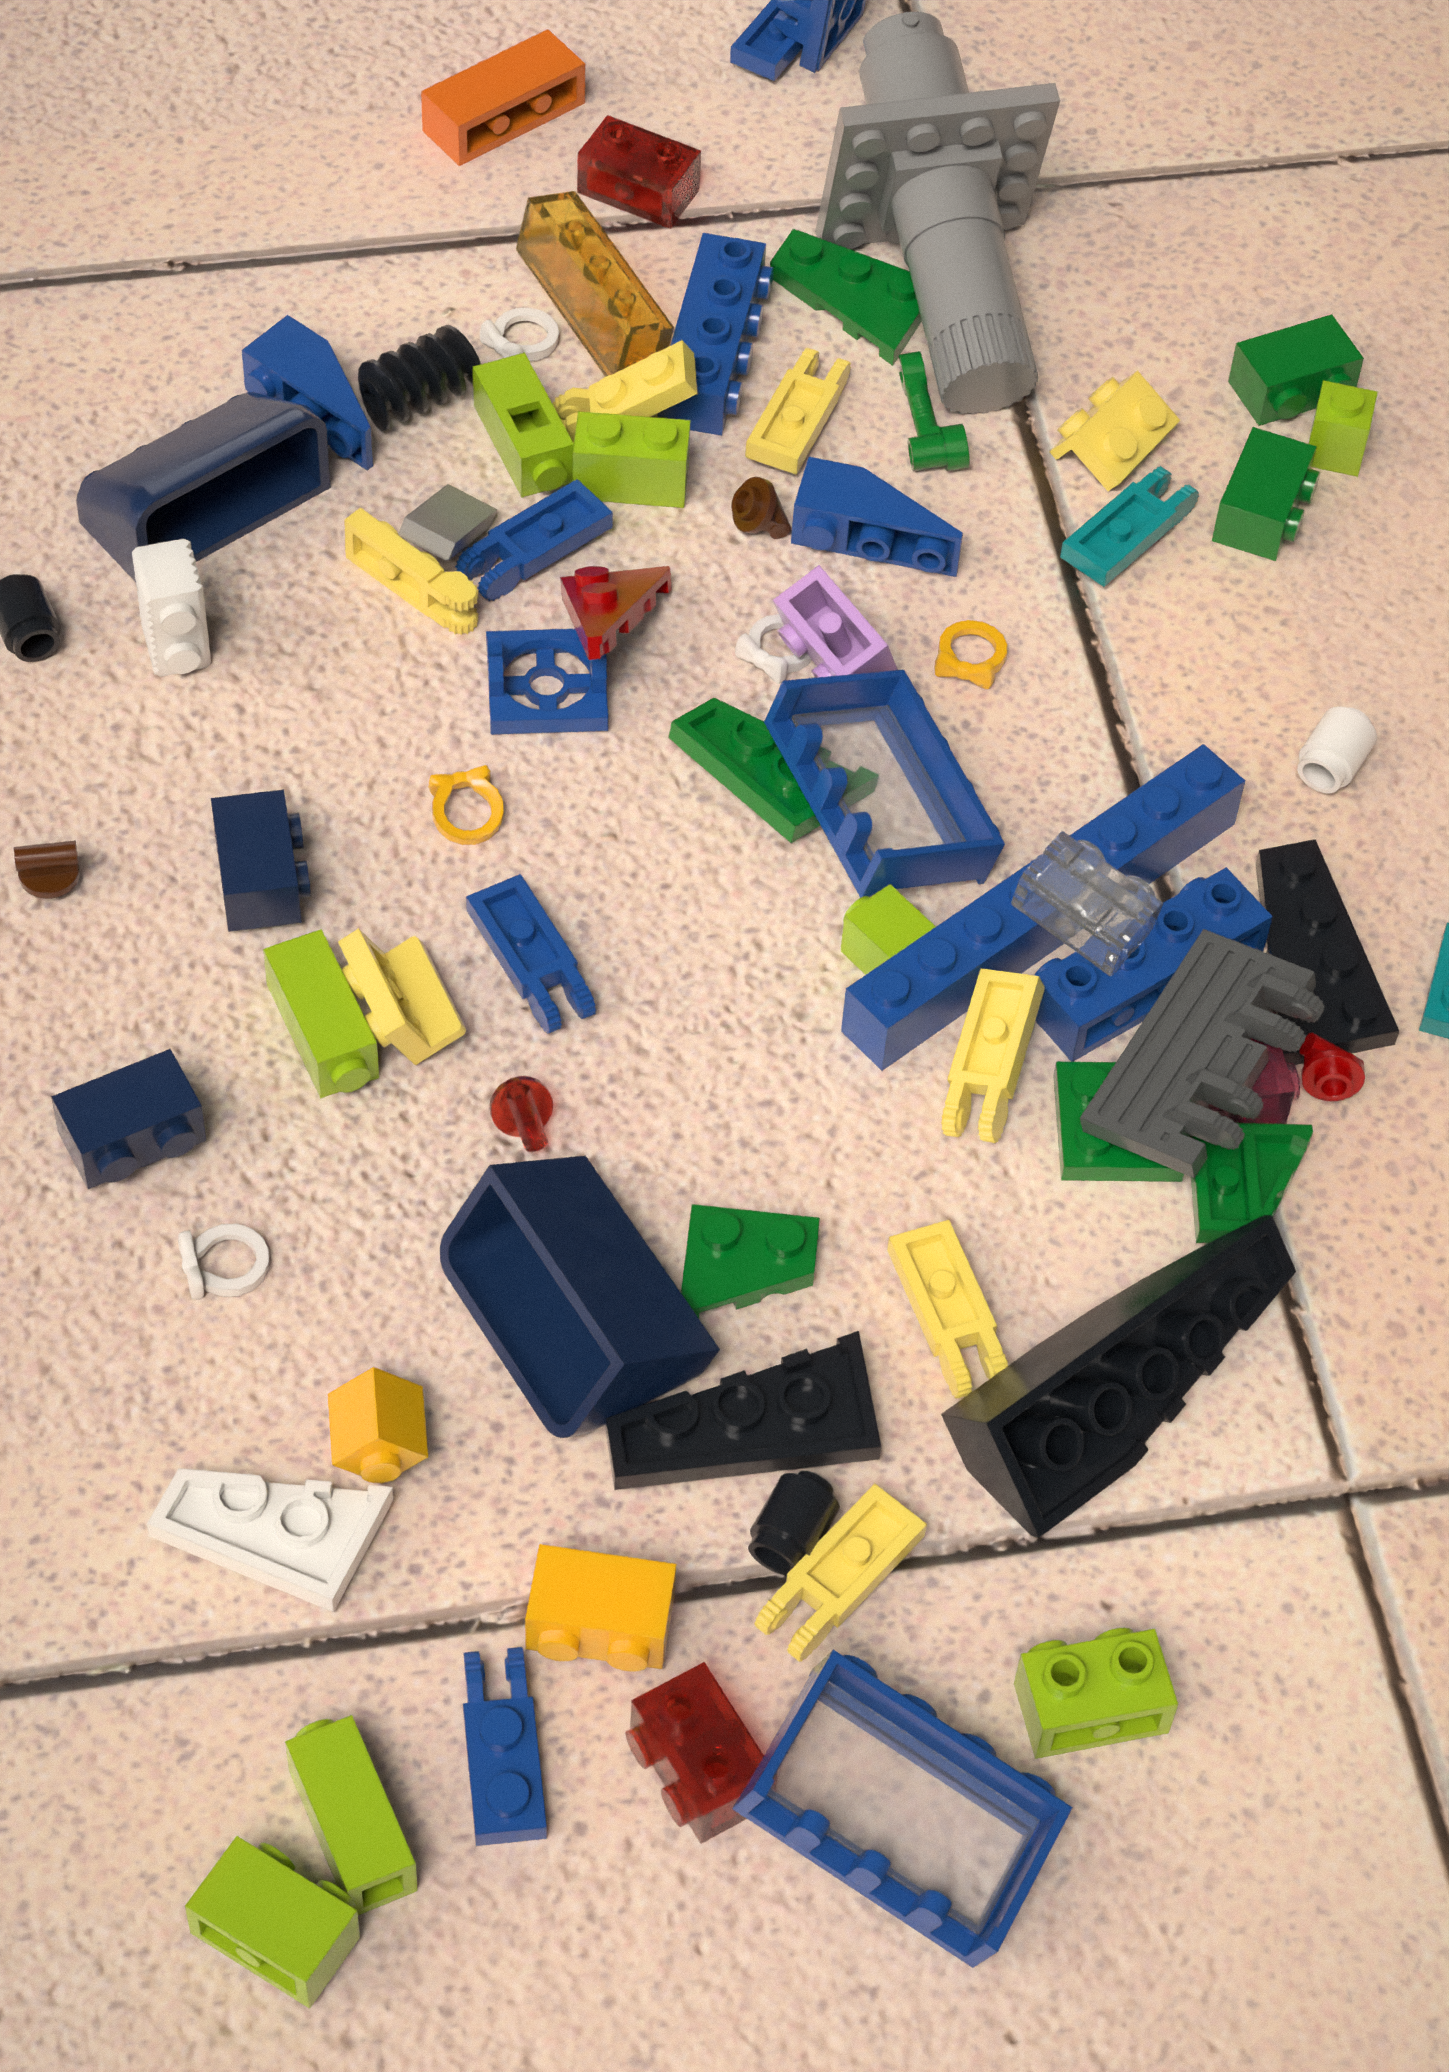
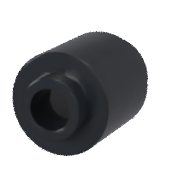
M13 574L0 580V635L7 650L25 662L40 661L49 657L57 650L60 644L61 626L41 581L34 576L25 574Z
M810 1471L781 1475L750 1529L752 1541L748 1546V1550L751 1556L765 1568L785 1576L806 1554L810 1556L817 1542L827 1533L840 1510V1505L833 1495L834 1489L831 1484L821 1476Z

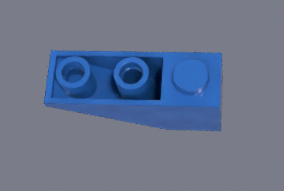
M286 315L242 349L245 390L308 406L325 423L328 445L338 456L349 458L367 471L373 467L371 427L328 340L291 316Z
M808 457L794 503L791 544L864 558L870 561L904 566L928 573L957 577L963 532L864 467Z

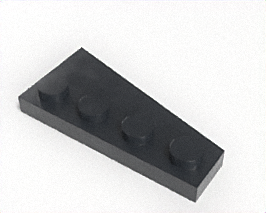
M1316 839L1259 850L1255 864L1259 899L1263 907L1273 916L1267 936L1268 947L1266 953L1314 971L1316 987L1313 992L1316 996H1319V999L1323 1001L1322 1004L1325 1006L1318 1021H1310V1023L1272 1009L1273 1013L1282 1016L1283 1019L1295 1022L1304 1031V1035L1314 1033L1349 1053L1395 1045L1399 1029ZM1277 1048L1279 1068L1304 1063V1056L1298 1050L1296 1053L1293 1051L1290 1053L1286 1050L1283 1051L1282 1048Z
M859 1331L837 1338L836 1345L809 1354L808 1349H804L781 1357V1364L750 1375H747L744 1370L720 1378V1385L693 1395L688 1391H683L606 1418L605 1431L614 1490L878 1460L881 1453V1442Z

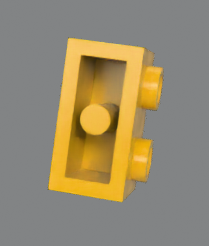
M539 1544L525 1617V1649L538 1651L543 1657L555 1661H572L577 1657L606 1661L610 1666L623 1671H641L646 1667L663 1669L675 1596L677 1564Z

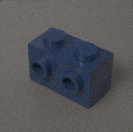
M284 789L211 798L228 932L302 923L299 898L311 897L309 873L306 860L297 862L294 860L293 850L304 849L299 812L287 813Z
M171 1048L51 1096L58 1133L87 1189L105 1182L121 1181L139 1168L166 1157L175 1158L182 1156L195 1145L206 1141L202 1105Z

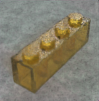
M576 191L528 197L516 251L604 376L612 375L647 358L655 352L669 347L674 326Z

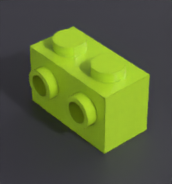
M578 411L573 448V481L578 479L601 502L684 508L689 466L691 420Z
M1115 1628L1101 1633L1094 1640L1070 1645L1061 1640H1051L1032 1647L1027 1653L1020 1655L1014 1687L1035 1759L1169 1733L1178 1707V1701L1155 1629L1133 1632L1130 1628Z
M236 1836L185 1905L190 1933L310 2009L360 1939L358 1912L354 1909L355 1903L345 1891L326 1880H320L316 1885L296 1873L293 1862L274 1846L260 1843L256 1848L239 1836Z

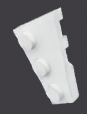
M178 1468L150 1517L147 1528L149 1537L334 1612L394 1500L393 1487L368 1485V1491L332 1488L331 1481L306 1479L305 1485L264 1482L261 1475Z

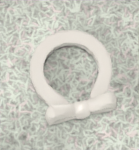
M529 307L515 308L503 313L496 320L495 324L491 320L483 322L480 328V341L484 345L493 348L503 358L525 352L529 361H538L548 357L556 350L559 342V329L555 320L541 310ZM519 321H530L542 326L547 332V337L535 345H518L509 342L504 337V334L511 324Z
M779 614L766 616L756 621L750 629L749 635L747 633L742 634L735 647L737 658L751 662L757 668L763 669L777 684L785 680L787 673L800 671L812 661L807 653L799 658L795 655L778 657L769 655L766 651L760 649V639L764 633L784 626Z
M221 1224L206 1230L194 1240H192L190 1230L179 1233L178 1245L183 1259L182 1269L187 1275L192 1299L200 1300L204 1297L205 1291L222 1297H238L252 1292L264 1281L269 1270V1249L263 1237L252 1228L240 1224ZM223 1240L244 1242L252 1248L256 1256L254 1266L248 1273L238 1278L229 1279L201 1271L197 1260L204 1256L215 1243Z

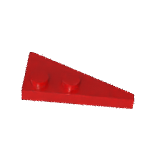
M588 566L575 570L574 576L560 577L562 601L589 660L601 659V656L610 653L617 646L616 630L619 628V633H630L644 618L643 614L650 612L657 605L656 593H669L672 590L669 566L609 572L608 568L602 566Z

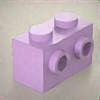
M820 565L773 599L784 626L777 630L780 637L797 658L805 653L810 656L817 666L811 670L815 678L898 670L887 643Z

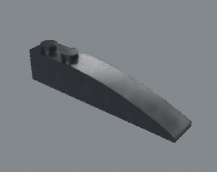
M1263 1215L1203 1245L1096 1306L1036 1345L941 1414L966 1470L1031 1536L1040 1538L1136 1466L1149 1450L1145 1443L1162 1422L1171 1423L1186 1405L1182 1398L1201 1375L1210 1376L1225 1358L1222 1351L1238 1330L1248 1331L1296 1273L1273 1216Z

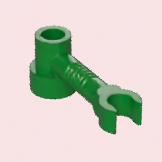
M921 352L899 354L902 372H899L900 381L909 402L917 437H911L907 440L912 471L945 466L946 471L969 468V449L963 424L944 427L937 426L927 388V378Z

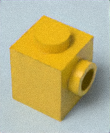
M372 1367L328 1393L333 1466L360 1475L365 1481L383 1484L397 1479L402 1472L428 1458L423 1386Z

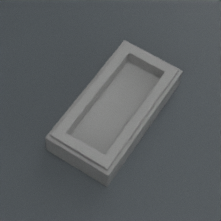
M447 484L405 516L399 535L426 551L449 561L491 526L497 509Z

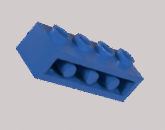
M702 233L670 344L671 346L683 340L694 352L697 394L659 412L657 418L691 420V431L722 436L728 414H738L743 382H739L737 379L739 375L748 376L753 343H749L748 339L749 336L757 338L759 336L764 309L763 305L758 304L759 298L769 299L773 282L774 267L765 266L766 243Z
M1227 867L1206 879L1204 877L1195 878L1186 884L1178 895L1160 905L1150 904L1145 906L1130 922L1112 932H1099L1077 952L1062 960L1054 958L1042 965L1035 973V976L1040 977L1045 990L1035 1021L1068 1059L1074 1062L1143 1022L1203 929L1263 952L1273 916Z

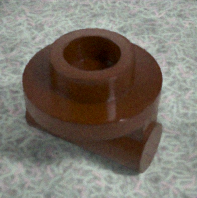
M751 477L737 489L732 498L731 509L734 524L740 531L749 534L765 531L773 539L784 538L791 532V525L775 488L769 480L761 477Z
M76 840L14 847L16 871H18L20 884L32 896L43 899L57 898L70 892L78 883L80 867Z

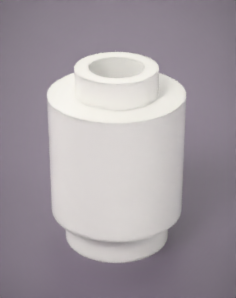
M1333 707L1327 710L1299 752L1297 770L1303 782L1318 792L1328 794L1347 786L1376 744L1377 733L1370 719L1363 712L1355 708Z

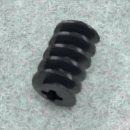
M445 325L437 328L434 335L431 333L424 334L418 337L416 343L407 342L400 345L396 352L391 350L382 353L377 361L371 359L362 362L358 369L359 390L369 417L380 431H386L390 429L391 425L389 411L399 422L409 420L408 402L416 412L422 414L427 412L429 407L426 394L437 405L447 402L448 397L445 385L455 396L464 395L466 392L464 377L473 385V366L480 365L481 363L476 351L465 335L457 328Z

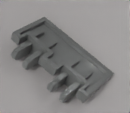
M1203 929L1081 1115L1080 1121L1083 1132L1195 1178L1208 1156L1205 1143L1190 1138V1135L1214 1145H1220L1222 1148L1234 1150L1238 1148L1245 1134L1242 1132L1243 1129L1233 1119L1231 1120L1227 1116L1223 1117L1220 1113L1208 1109L1209 1104L1232 1114H1239L1247 1119L1257 1117L1263 1108L1264 1102H1262V1098L1251 1088L1269 1062L1267 1046L1254 1042L1251 1038L1275 1048H1282L1283 1051L1286 1050L1290 1053L1291 1051L1295 1053L1297 1050L1299 1051L1305 1041L1306 1035H1304V1031L1300 1029V1026H1297L1295 1022H1291L1288 1019H1283L1280 1015L1269 1012V1010L1273 1009L1296 1019L1300 1018L1308 1023L1310 1021H1318L1325 1007L1322 1004L1323 1001L1313 992L1316 987L1315 972Z

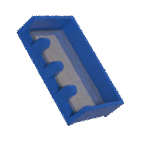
M905 670L782 681L764 723L860 898L863 896L870 897L889 884L895 889L975 879L979 885L984 884L1005 843L999 829L990 819L975 793L972 783L961 769L950 750L947 740L942 736L925 707L922 697L917 693Z
M833 1649L810 1672V1677L732 1809L974 1968L999 1951L1073 1807L1056 1797L1054 1788L1042 1778L1030 1773H1020L997 1758L993 1747L983 1739L968 1733L961 1734L939 1720L936 1711L924 1700L910 1694H900L877 1679L876 1671L865 1661L855 1656L841 1655Z

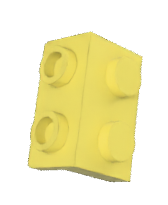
M1137 370L1120 383L1114 377H1111L1097 388L1088 398L1094 406L1088 412L1083 408L1079 409L1057 429L1063 437L1049 452L1057 460L1072 450L1103 487L1109 491L1119 485L1178 424L1180 419Z
M359 928L338 941L348 962V965L342 968V972L355 995L360 1000L366 999L371 1012L364 1017L374 1037L383 1047L390 1044L394 1045L414 1065H417L465 1034L466 1028L423 942L418 937H410L387 953H384Z

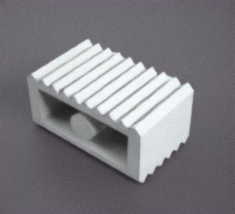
M179 539L135 548L132 551L139 598L141 625L154 674L162 677L173 674H185L193 670L207 668L211 663L203 585H201L196 560L191 549V542L186 539Z

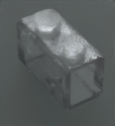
M1061 831L1045 848L1043 854L1039 855L1023 872L1011 905L1112 977L1128 959L1130 954L1150 934L1161 911L1163 902L1156 898L1153 889L1146 881L1137 876L1126 877L1108 864L1101 850L1093 843L1086 840L1076 841L1067 833Z

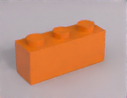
M547 29L422 90V131L458 166H461L585 104V63Z

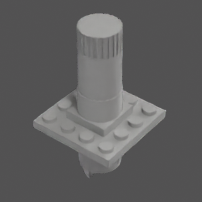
M924 12L896 14L875 24L863 39L866 57L860 66L859 75L866 105L841 107L839 109L815 231L816 236L848 249L857 248L862 244L885 241L900 243L904 261L909 267L942 404L944 403V407L950 408V411H959L960 414H976L981 412L984 414L992 410H1001L1005 406L1013 405L1012 403L1016 401H1021L1025 395L1028 396L1031 393V389H1034L1036 382H1038V372L1004 241L1005 230L1012 229L1018 225H1025L1059 108V94L1056 83L969 93L958 47L953 40L944 36L941 22L935 16Z

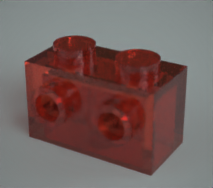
M607 115L578 152L577 193L671 229L700 190L701 150Z
M703 1662L631 1700L630 1729L625 1732L628 1745L639 1765L643 1769L653 1766L665 1787L661 1789L662 1799L674 1822L679 1827L688 1824L700 1844L746 1820L745 1817L732 1808L746 1788L764 1755L706 1663ZM775 1773V1775H774V1777H773V1779H774L775 1781H774L772 1787L770 1788V1790H772L773 1792H775V1789H776V1781H777V1775H776V1773Z

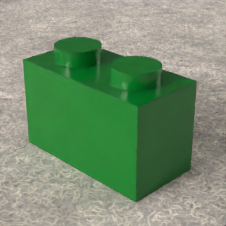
M1331 314L1237 342L1228 382L1258 426L1280 419H1290L1300 413L1316 409L1323 380L1357 387L1364 358Z
M1252 427L1220 501L1212 541L1276 561L1284 540L1293 543L1296 540L1305 510L1298 508L1300 502L1310 504L1316 491L1321 473L1312 469L1317 446Z

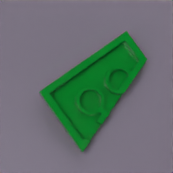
M794 228L770 261V267H774L773 280L815 311L827 310L843 322L842 330L854 339L858 340L861 337H865L879 348V357L892 366L922 322L910 271Z
M712 698L671 722L668 738L790 843L821 826L764 721L719 699ZM819 748L816 755L824 769L838 767L829 763L831 754ZM861 768L855 774L845 770L847 774V787L841 800L846 809L874 794L878 776Z

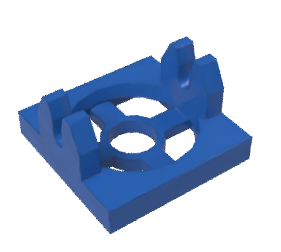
M778 0L776 6L782 11H779L774 17L773 23L786 37L803 44L799 66L815 73L817 70H820L863 16L866 0Z
M575 629L486 631L491 735L608 731L606 654L601 656V659L589 660ZM554 653H570L576 656L587 667L589 674H567L562 668L555 665ZM521 654H536V666L529 669L525 676H503L505 669L514 658ZM552 676L559 679L563 687L555 694L541 695L535 692L530 684L538 677ZM570 693H586L582 699L570 706L557 709V705L564 702ZM510 695H525L531 703L539 706V709H532L518 703Z

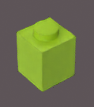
M1323 380L1308 444L1317 446L1312 465L1313 468L1358 477L1378 391Z
M889 884L872 897L863 896L859 898L846 911L843 919L841 952L866 975L936 926Z

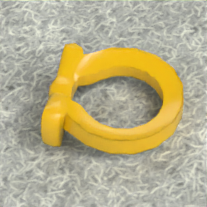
M966 620L950 625L940 636L938 655L934 665L935 675L938 677H957L961 680H969L981 688L989 689L994 683L995 673L1001 670L1006 661L1007 642L1003 634L994 626L982 621ZM963 635H978L986 638L993 645L995 653L991 658L979 664H971L957 659L951 648V643L954 639Z
M487 765L473 768L466 772L457 771L453 774H434L429 778L428 788L434 796L432 820L437 830L452 842L461 845H476L489 840L499 830L504 815L503 800L498 789L489 782L491 771ZM471 787L476 793L487 800L491 808V816L485 825L475 830H462L454 827L448 821L444 808L453 789Z

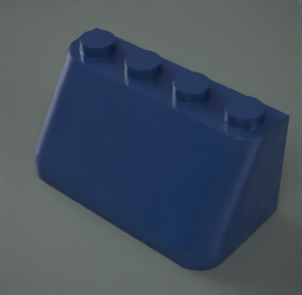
M256 392L236 395L226 403L196 419L185 422L168 434L147 445L138 447L125 457L87 475L80 485L76 498L79 523L135 582L132 551L137 547L186 539L191 542V549L197 562L331 488L327 428L325 423L306 405Z
M586 1155L489 1165L443 1234L440 1243V1262L444 1274L545 1428L558 1438L591 1433L606 1425V1418L645 1405L699 1377L720 1351L713 1338Z

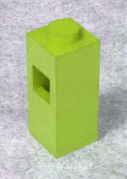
M525 352L473 366L474 408L521 498L544 491H552L573 482L574 443Z
M322 929L264 948L263 954L268 989L320 1099L338 1092L347 1093L358 1090L367 1082L378 1079L377 1042Z
M350 1715L335 1722L332 1719H321L303 1727L294 1738L285 1741L289 1772L336 1885L352 1898L355 1903L354 1909L357 1910L358 1915L417 1892L416 1863L353 1716Z

